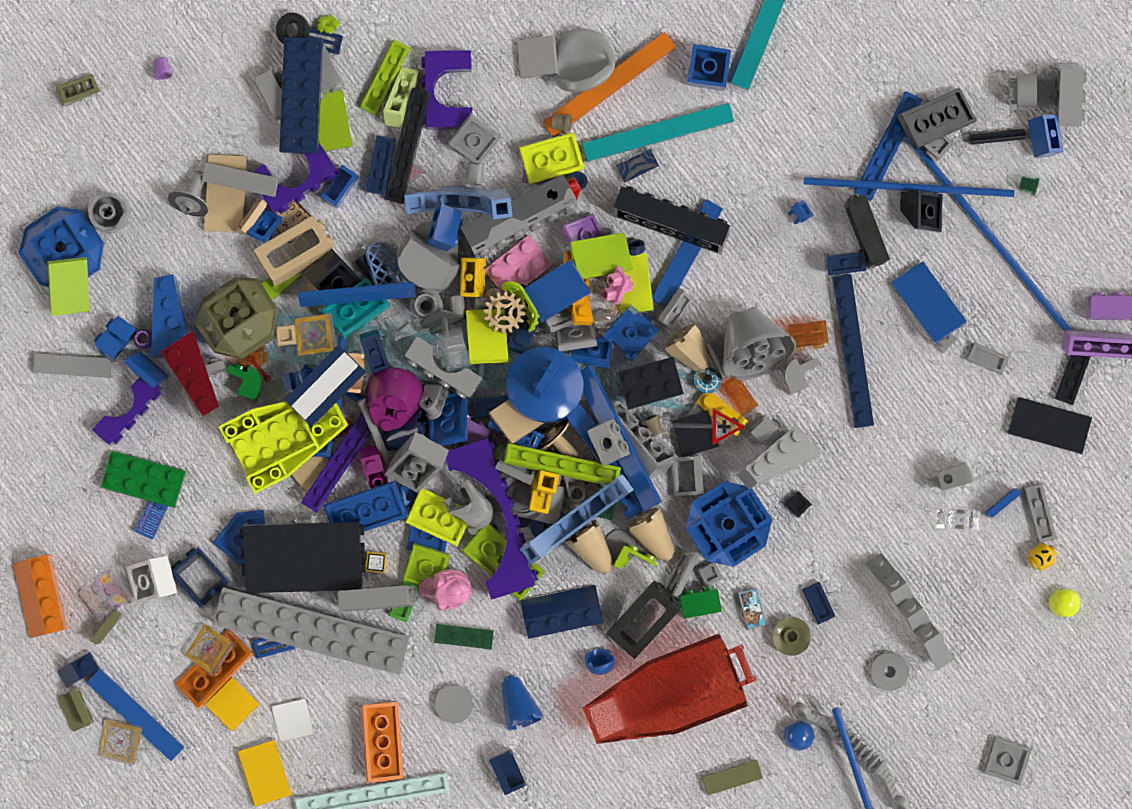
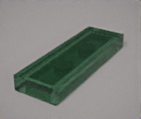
M436 624L434 643L492 650L494 630Z

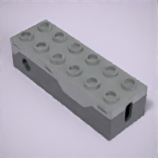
M564 174L513 199L511 201L513 217L493 219L484 214L461 226V231L475 258L478 256L484 258L491 254L490 250L494 248L499 250L507 246L509 240L514 239V241H517L524 237L525 232L529 230L534 232L540 229L541 224L547 221L550 224L559 219L558 215L562 213L567 215L575 211L581 188L574 177L566 180ZM549 194H552L553 196H558L555 200H553L552 198H547Z

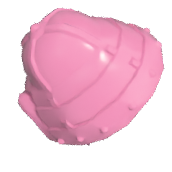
M452 569L436 573L434 579L432 577L424 579L419 586V593L423 598L430 602L434 601L438 610L445 611L463 605L472 592L467 575L460 570Z

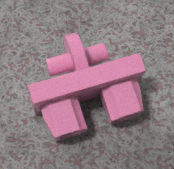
M621 266L616 267L613 274H608L607 283L609 286L602 289L601 296L605 301L612 300L615 305H620L625 292L633 289L634 284L631 281V277L623 272Z

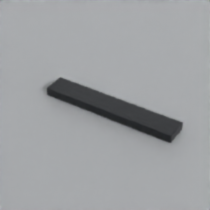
M416 88L411 89L384 197L385 200L404 204V194L407 192L431 92Z

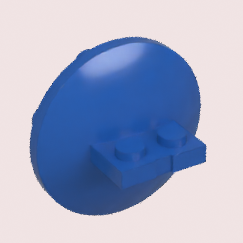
M537 347L525 351L511 364L506 378V391L513 407L524 417L542 423L555 422L568 416L579 404L583 393V377L576 362L563 351L551 347Z

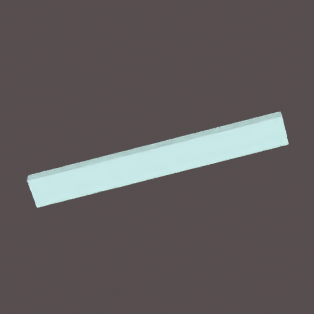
M447 772L299 797L294 798L296 809H352L444 793L450 790Z

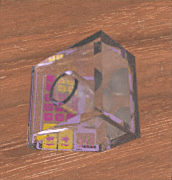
M112 566L85 582L75 591L97 623L134 598L129 588Z

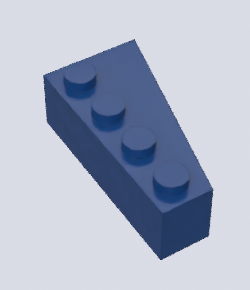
M174 274L154 278L151 357L159 358L163 357L161 354L162 350L188 334L177 278Z

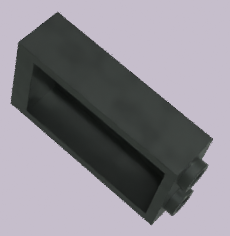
M858 193L850 196L844 207L859 247L865 252L867 268L871 269L888 262L890 257L866 194L861 196Z
M653 580L606 634L632 658L636 659L680 611L683 605L680 604L681 601L675 595L671 596L666 591V587L662 583ZM655 598L665 607L666 611L636 643L623 629L650 599Z

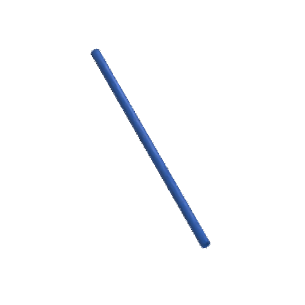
M804 177L803 182L804 185L900 191L920 190L933 193L1014 197L1015 190L812 177Z
M839 707L833 708L831 710L864 808L873 809Z

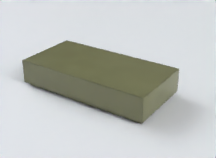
M114 610L91 639V642L95 645L100 644L122 617V613Z

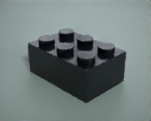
M674 357L617 372L627 410L684 394Z

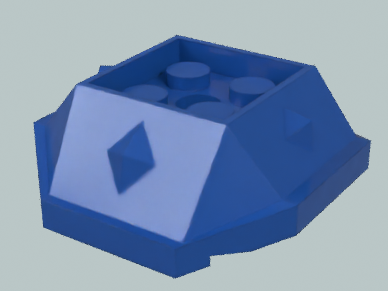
M57 206L25 227L19 255L39 285L49 287L47 261L86 257L89 278L101 270L105 243L84 211ZM64 243L65 250L60 253L57 252V245Z
M723 481L691 502L686 530L706 561L734 567L766 547L772 518L753 489H748L745 485ZM727 518L731 519L734 523L733 528L730 530L725 529L723 526V522Z

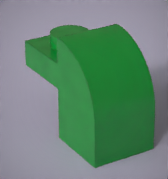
M236 363L234 367L228 365L226 372L243 379L237 394L257 402L263 388L262 376L258 370L249 365L247 372H245V367Z

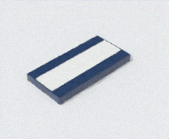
M337 345L284 400L313 427L355 385L366 371L340 345Z

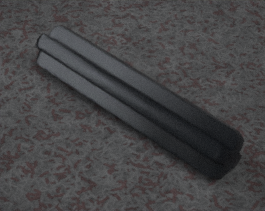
M1025 129L970 134L969 143L970 145L1024 140L1026 132Z

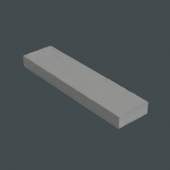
M205 162L202 177L203 182L272 197L276 196L279 177Z
M35 353L33 372L111 378L112 362L107 358Z

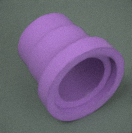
M161 57L154 60V79L163 80L173 76L167 58Z
M145 329L138 331L134 339L136 345L142 349L151 347L152 333ZM145 333L148 336V340L146 343L141 344L139 336Z

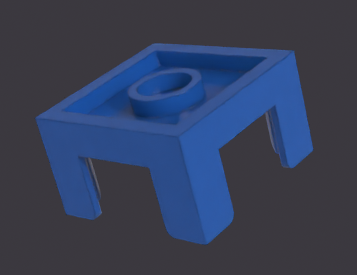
M630 305L603 337L608 342L613 340L626 352L625 357L632 362L659 332V329L636 308Z

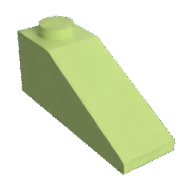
M401 67L383 110L385 125L402 129L411 89L417 86L420 75L419 70Z

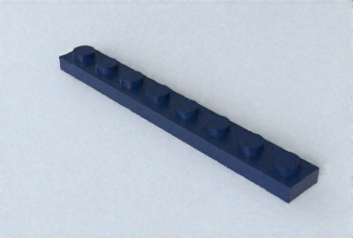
M852 275L832 277L854 428L874 426Z

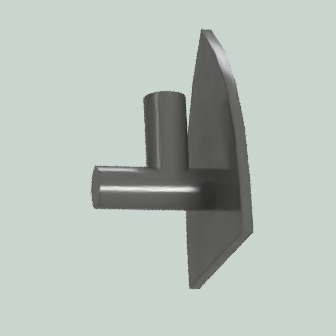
M439 309L427 315L420 323V328H430L429 332L431 335L442 332V339L448 340L450 339L448 325L461 321L466 316Z

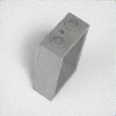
M407 585L338 591L339 611L349 612L416 606L415 602L418 601L417 590H414L413 586Z

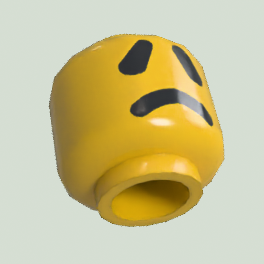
M1040 543L1029 550V557L1027 559L1034 570L1044 571L1055 564L1057 552L1052 545L1048 546L1045 543Z

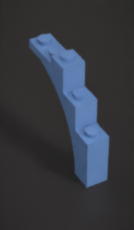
M460 185L441 187V189L404 194L407 214L434 211L435 208L444 204L459 211L483 213L493 219L513 217L511 198L504 189L484 191L482 187L462 189Z
M621 474L520 549L532 565L634 489L623 474Z

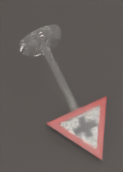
M713 408V424L671 423L670 413L663 412L662 414L663 439L670 437L671 428H713L714 445L746 427Z

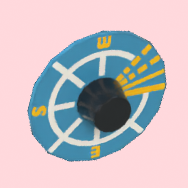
M710 367L703 371L697 370L693 378L694 385L703 393L716 392L722 382L720 374Z

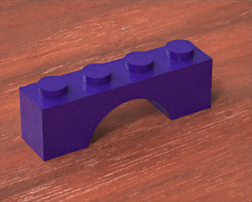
M139 377L131 386L134 394V403L130 411L117 418L104 416L92 430L108 445H117L124 436L122 434L126 429L129 431L136 424L135 419L139 415L143 416L149 410L148 405L160 398L163 389L160 385L153 388Z

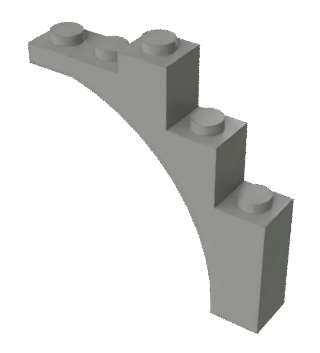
M882 553L866 563L867 567L892 599L936 669L939 670L954 660L940 633L930 622L925 610L913 596L908 584L899 572L893 568Z

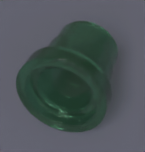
M1022 176L1019 190L1035 196L1040 178L1036 177L1034 179Z

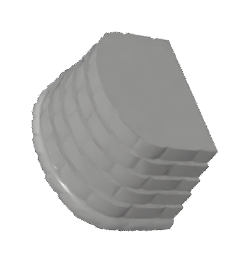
M410 229L396 253L400 271L409 281L414 282L415 285L423 289L432 291L447 289L461 273V261L458 258L459 239L457 245L446 252L426 244L429 229L424 232H416Z

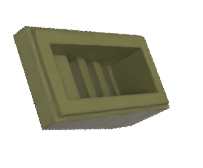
M93 74L56 86V92L62 106L65 107L98 93L99 88ZM86 81H89L91 90H88L85 83ZM79 84L82 85V88L84 90L83 93H81L79 89ZM72 87H74L77 95H73ZM65 90H67L69 98H66L64 94Z

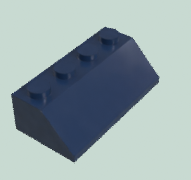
M596 585L520 601L528 639L604 623Z

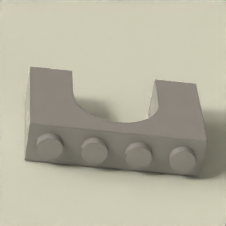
M324 44L321 100L325 98L324 95L329 92L335 93L342 88L341 86L345 84ZM269 69L255 77L254 80L274 118L280 121L282 85L275 72Z

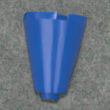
M515 675L503 678L504 681L501 683L507 730H517V725L524 728L540 721L544 717L543 713L521 679L515 677Z

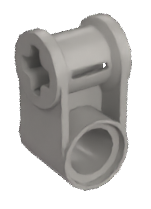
M440 383L425 384L419 405L425 410V415L428 419L433 420L441 415L445 400L448 397V388Z
M564 476L569 499L573 503L583 502L586 497L584 480ZM575 489H579L583 493V496L578 500L572 497V492Z

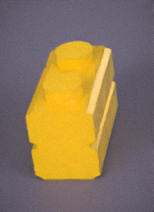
M461 258L460 296H485L486 269L484 267L486 266V258Z

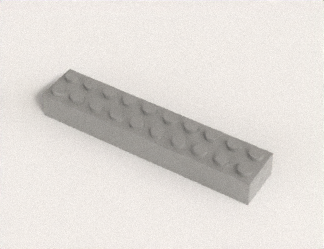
M227 587L222 589L213 622L215 626L398 675L401 674L410 641V636Z

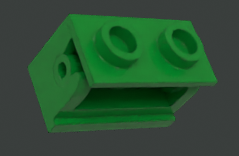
M713 586L703 587L702 592L696 593L694 589L683 591V595L679 596L681 605H683L682 613L684 619L722 612L718 589H713Z

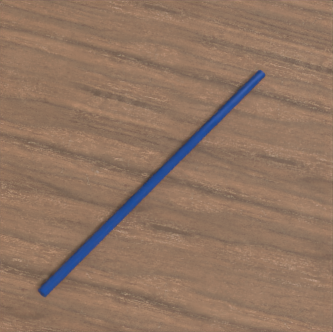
M907 137L906 140L912 146L909 138ZM922 147L915 150L943 185L954 186ZM951 194L1063 331H1073L961 194Z

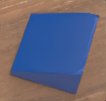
M406 486L398 487L404 505L414 504L418 493Z

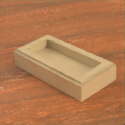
M264 200L256 201L235 232L239 235L247 234L266 208L267 203Z

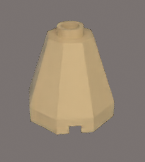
M692 322L680 329L681 333L678 335L674 334L666 342L664 348L671 356L693 370L697 371L700 369L703 371L710 365L709 361L711 358L699 328Z

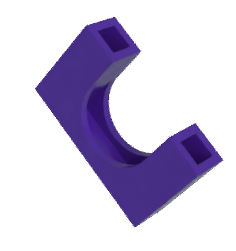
M471 50L425 51V56H421L422 68H425V75H422V87H426V91L431 92L424 125H426L427 130L458 129L471 113L473 114L472 107H446L437 101L434 95V88L438 79L447 73L472 72Z
M320 141L319 154H304L308 160L310 170L308 178L302 185L295 188H286L278 182L275 197L262 194L275 214L285 213L290 209L289 205L294 202L296 204L306 198L305 195L308 192H316L321 188L320 184L326 180L330 182L337 177L336 173L339 170ZM265 164L253 171L274 176Z

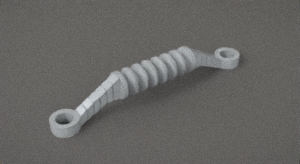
M796 702L792 707V713L799 720L825 728L833 738L837 735L840 736L834 719L812 714L808 706L802 702ZM847 729L853 751H856V759L861 756L860 764L868 762L866 769L873 767L871 774L882 781L891 806L894 809H910L909 801L897 794L886 761L878 762L880 755L878 754L873 757L874 749L867 752L866 750L869 745L861 746L863 739L861 738L856 741L857 733L850 736L849 734L852 729ZM841 736L837 741L838 743L842 742Z

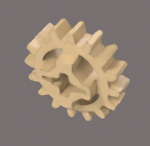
M507 291L504 292V296H501L498 292L496 299L491 296L492 302H486L485 304L489 309L484 310V313L488 314L484 319L490 320L488 326L494 325L495 332L500 328L502 334H504L505 329H508L511 333L513 326L518 329L517 323H523L524 321L520 316L525 315V312H521V309L525 306L518 304L521 299L515 300L514 293L509 297ZM500 300H509L511 302L509 304H502ZM493 306L497 309L496 316L494 317L491 314ZM511 306L508 312L509 316L506 317L504 315L498 319L501 313L500 309L503 308L505 310ZM515 307L517 308L516 320L512 316V312ZM507 321L509 325H500L498 322Z

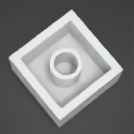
M168 556L150 559L126 567L136 604L177 593Z

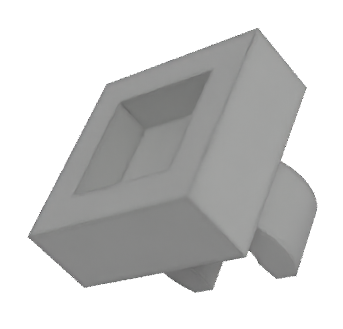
M950 334L934 345L944 353L957 338Z

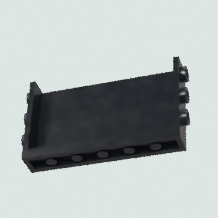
M356 518V522L249 525V521H245L243 527H240V539L244 541V546H241V558H244L245 565H242V576H245L246 593L362 589L363 573H366V562L362 561V554H365V543H361V535H364V524H360V518Z

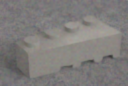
M621 404L614 406L649 477L652 478L666 472L679 457L675 453L671 455L665 449L667 446L662 441L658 443L651 437L652 432L649 429L640 427L638 425L639 420Z
M796 424L740 471L737 476L748 489H752L814 460L821 453Z

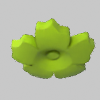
M328 15L327 18L323 16L317 21L320 33L325 31L332 34L334 33V28L337 29L340 26V21L336 20V17L333 15Z

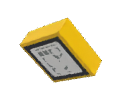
M367 552L366 571L385 573L387 554Z

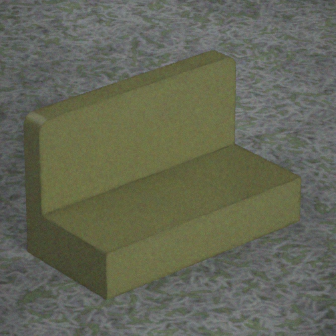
M79 687L58 697L73 732L94 723Z

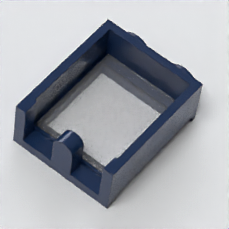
M193 547L185 554L187 556L182 562L178 560L171 567L173 569L171 572L173 578L201 608L231 581L201 547L197 549Z

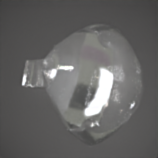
M604 298L598 299L590 305L593 324L596 325L597 333L605 334V328L609 329L610 327L609 323L621 315L619 307L610 300L605 301Z

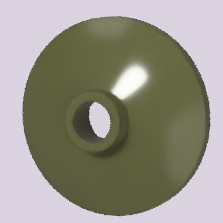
M788 617L776 624L772 639L775 647L781 653L795 656L808 648L811 641V632L803 620ZM791 632L795 635L793 640L788 639V634Z

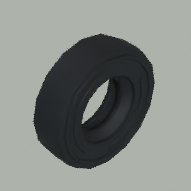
M295 12L287 13L278 20L276 35L282 44H284V37H290L287 35L286 29L291 23H297L299 26L298 33L292 38H308L310 26L301 14Z

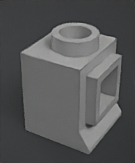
M764 415L762 421L761 419L758 420L750 428L751 432L748 437L754 444L759 443L761 445L778 427Z

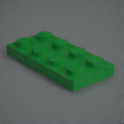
M111 451L101 489L175 509L186 471Z

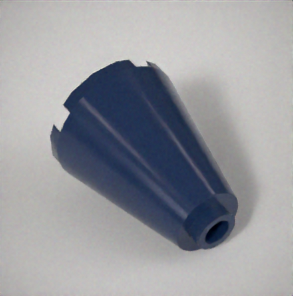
M417 411L400 428L390 431L384 430L380 433L387 451L399 450L415 432L429 439V420L426 416L421 415L424 413L423 411Z

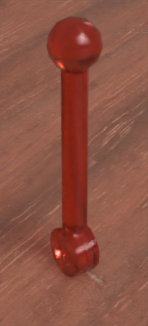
M248 355L247 361L252 363L263 375L264 381L270 382L271 376L262 370L256 363L253 355Z

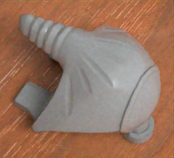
M464 479L463 484L465 488L456 493L464 503H470L464 506H456L451 497L443 503L448 513L465 521L468 526V532L471 535H475L479 532V529H483L490 524L493 517V508L490 501L472 485L470 480Z

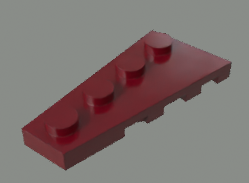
M191 331L162 350L161 354L204 417L220 407L209 378L195 333Z

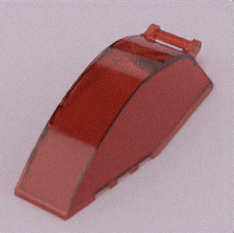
M720 633L645 662L583 707L596 744L678 734L749 706L743 686L757 679L756 676L752 675L743 652V644L728 649ZM732 653H736L746 679L740 681L730 656Z

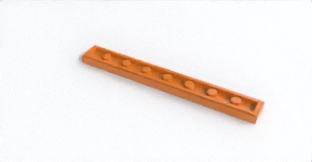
M665 32L617 66L605 82L590 91H583L554 114H572V124L673 51L676 46ZM554 114L542 122L553 138L563 131L552 129Z

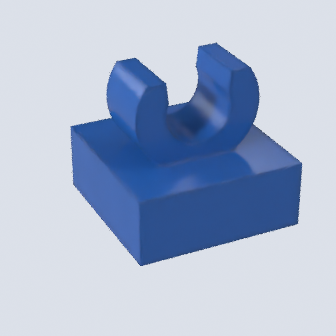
M804 199L791 207L793 210L788 213L789 216L794 213L797 215L798 218L794 221V224L803 223L814 216Z

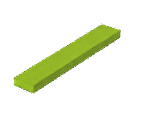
M510 443L507 444L504 458L505 464L538 471L542 470L603 485H608L619 477L621 467L603 466L602 463Z

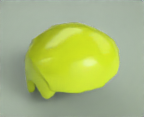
M1057 589L1050 596V610L1058 617L1074 616L1080 609V596L1072 589Z

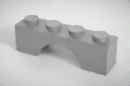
M417 336L405 354V357L408 358L406 362L415 368L418 365L424 368L423 373L431 378L433 376L441 379L439 383L449 389L452 386L456 389L455 393L463 399L466 396L471 398L483 378L467 368L457 373H447L440 370L434 362V347Z

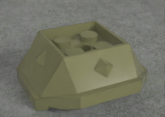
M234 277L202 299L194 322L214 353L244 359L274 339L279 310L258 278ZM238 312L235 317H232L233 313Z

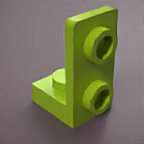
M628 544L627 547L622 545L612 566L621 569L622 566L626 567L630 560L629 553L656 567L658 563L654 561L656 557L648 553L642 555L638 553L639 549Z

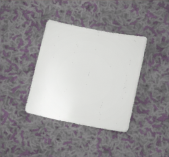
M305 699L272 706L280 742L313 734Z

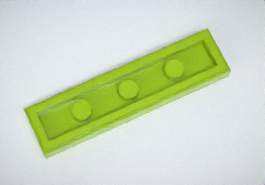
M393 39L360 105L361 109L375 116L378 115L411 50L410 47Z

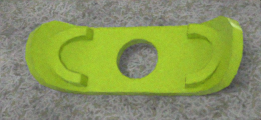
M514 281L504 282L502 289L509 292L510 295L514 293L516 299H521L519 304L525 306L522 309L528 317V332L531 333V331L536 329L535 326L538 324L537 320L540 315H538L536 308L521 284ZM524 299L526 300V302H527V304H528V308L526 307V305H525V303H524Z

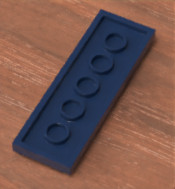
M284 37L280 153L319 154L323 59L322 38Z

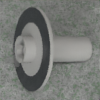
M193 174L186 191L176 190L170 192L168 196L169 203L186 215H206L209 210L208 205L203 199L198 197L204 184L202 181L203 176Z

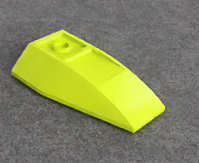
M286 401L253 408L218 427L226 442H230L247 473L246 479L254 494L293 474L346 428L348 423L336 403L311 427Z

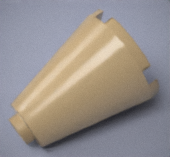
M652 507L645 513L642 512L641 517L637 520L633 518L627 524L628 531L659 561L663 560L666 562L674 556L675 549L659 507Z
M595 519L591 521L592 524L583 526L571 535L569 540L566 539L565 542L598 574L603 573L604 575L613 569L612 565L614 562L601 527Z

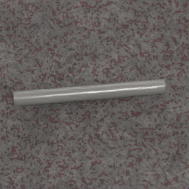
M361 399L358 401L359 406L387 468L391 459L378 428L371 418L365 399Z

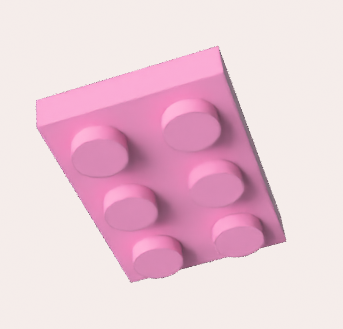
M528 235L488 266L485 273L504 296L505 291L502 289L504 282L514 281L527 286L553 265Z

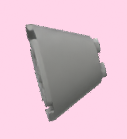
M755 306L740 313L738 311L733 312L729 315L725 328L723 371L728 378L733 376L736 380H749L766 375L778 368L777 364L784 359L787 362L796 350V342L789 333L760 312Z

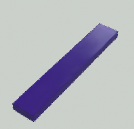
M362 412L301 501L303 505L315 513L322 507L371 434Z

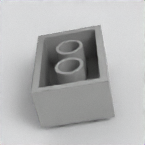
M415 432L391 457L384 475L418 493L442 469L449 450L431 441L424 435Z

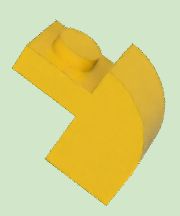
M542 470L537 472L530 491L532 494L528 508L529 511L548 514L552 495L556 494L559 480L558 474Z

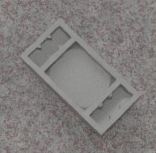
M501 473L502 478L505 477L508 483L507 494L512 496L515 507H512L514 515L517 514L518 517L552 525L559 521L566 488L557 486L556 494L552 495L547 515L528 510L532 494L530 491L534 480L529 485L513 476ZM487 488L486 498L492 504L493 511L503 513L497 499Z

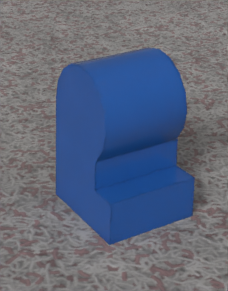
M312 370L282 374L285 391L295 389Z
M629 494L620 499V502L628 509L624 512L627 520L643 512Z

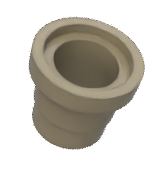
M554 114L552 129L570 133L572 114Z
M659 414L652 415L641 421L642 425L652 432L651 437L663 432L659 421Z

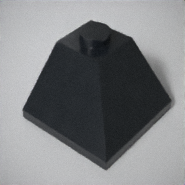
M920 190L901 192L900 211L915 229L942 232L943 194Z

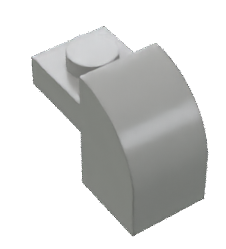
M812 356L801 360V365H799L796 358L787 365L784 372V382L790 395L809 387L803 372L819 366L818 358L812 359Z

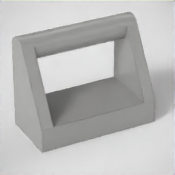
M701 456L678 458L670 467L672 497L703 495ZM693 461L695 491L680 492L678 462Z

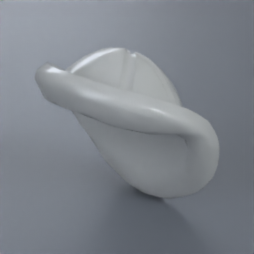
M577 28L566 33L556 44L558 74H553V79L562 90L568 92L590 91L605 82L612 75L615 68V54L608 40L601 33L592 29Z

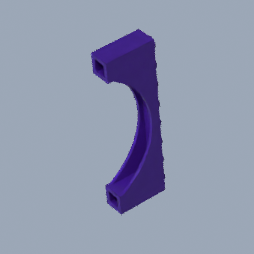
M486 438L449 450L446 463L449 471L457 470L465 473L488 488L497 499L504 513L507 526L505 552L492 578L485 581L492 600L536 586V581L539 579L536 570H532L530 562L520 550L527 543L523 532L520 533L518 528L521 525L517 514L514 515L512 507H515L512 496H508L506 491L509 488L505 477L502 478L500 470L496 469L499 459L496 460L494 452L497 451L495 443Z

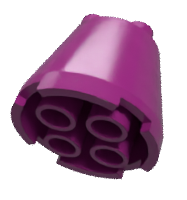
M392 366L373 373L368 380L365 390L371 418L375 424L385 431L403 426L420 408L419 402L423 394L421 381L412 371Z

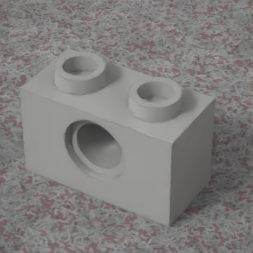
M614 419L587 431L603 466L630 454L628 444L624 441L620 433V427Z

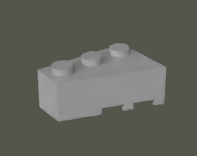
M1055 63V69H1058L1057 80H1055V87H1057L1055 114H1057L1059 126H1081L1082 121L1085 120V110L1082 109V102L1086 100V92L1083 90V83H1086L1087 79L1086 71L1078 63Z

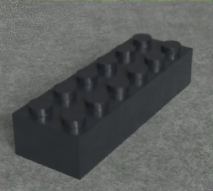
M621 186L613 207L614 217L720 255H722L730 232V225L724 219L717 218L715 220L709 218L710 215L704 212L695 213L687 206L681 205L679 207L673 205V202L670 200L656 199L653 194L647 192L644 194L639 193L637 189L631 186H626V188Z

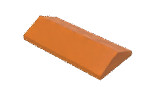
M230 629L222 636L230 641L231 644L212 673H209L199 664L195 663L175 683L198 709L253 655L248 646ZM219 639L217 644H219L218 651L220 652L216 651L218 645H215V642L211 646L213 648L209 650V655L208 651H206L199 658L207 666L214 662V658L216 659L222 648H224L223 643Z
M398 702L361 705L367 783L404 779Z

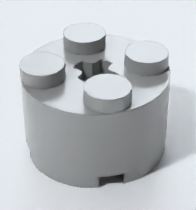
M107 192L95 196L90 201L88 215L91 223L99 230L107 233H116L127 224L130 210L122 198L114 193ZM106 210H109V211L111 210L112 215H111V216H110V215L107 216V214L105 213V211H106Z

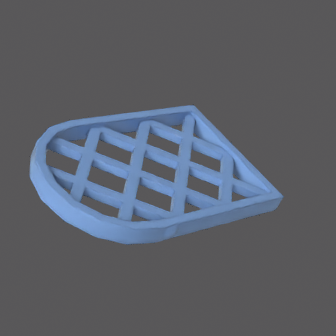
M383 242L372 243L367 248L366 260L374 284L378 285L377 279L380 280L379 285L382 283L393 284L394 281L404 283L393 249ZM381 246L387 248V252L381 250ZM371 247L376 249L375 254L369 251ZM378 252L384 255L383 259L376 256ZM386 257L392 260L390 265L384 261ZM374 259L380 261L379 266L372 263ZM382 264L388 267L387 271L380 268ZM390 269L396 272L394 277L388 273ZM378 271L384 274L383 278L376 275ZM386 276L392 279L391 283L384 280Z

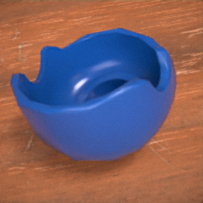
M596 649L588 652L585 656L587 669L592 674L605 675L614 668L615 659L608 649Z
M797 721L785 728L783 737L785 744L790 749L801 751L812 745L815 735L814 729L809 723Z

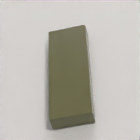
M753 760L702 776L707 795H711L763 779L758 761Z

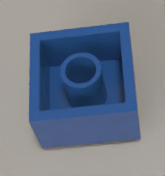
M693 44L687 86L725 91L731 50Z

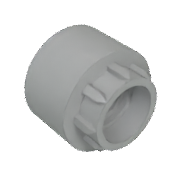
M1018 74L1017 78L1009 80V103L1017 104V108L1037 107L1036 74Z
M428 289L418 291L416 297H412L410 301V311L419 322H422L427 315L444 308L441 297L435 291ZM426 301L432 304L431 310L427 312L421 309L422 304Z

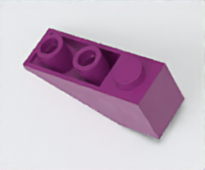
M373 445L360 449V460L369 487L373 488L388 483L389 478L384 475L386 467L377 446Z

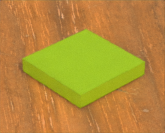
M414 543L403 580L420 585L428 577L434 579L436 573L447 569L451 554Z

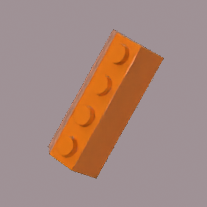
M51 554L13 563L30 638L67 630V622Z

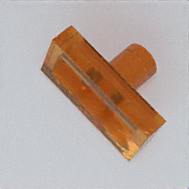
M732 377L721 384L741 416H744L758 406L742 380H736L735 377Z

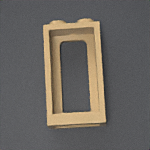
M311 216L254 249L256 258L274 287L317 263L333 249L335 243L330 235L326 236L323 232L325 227L320 219L316 221L315 217ZM308 230L315 232L320 240L318 245L278 268L272 266L267 258L268 253Z

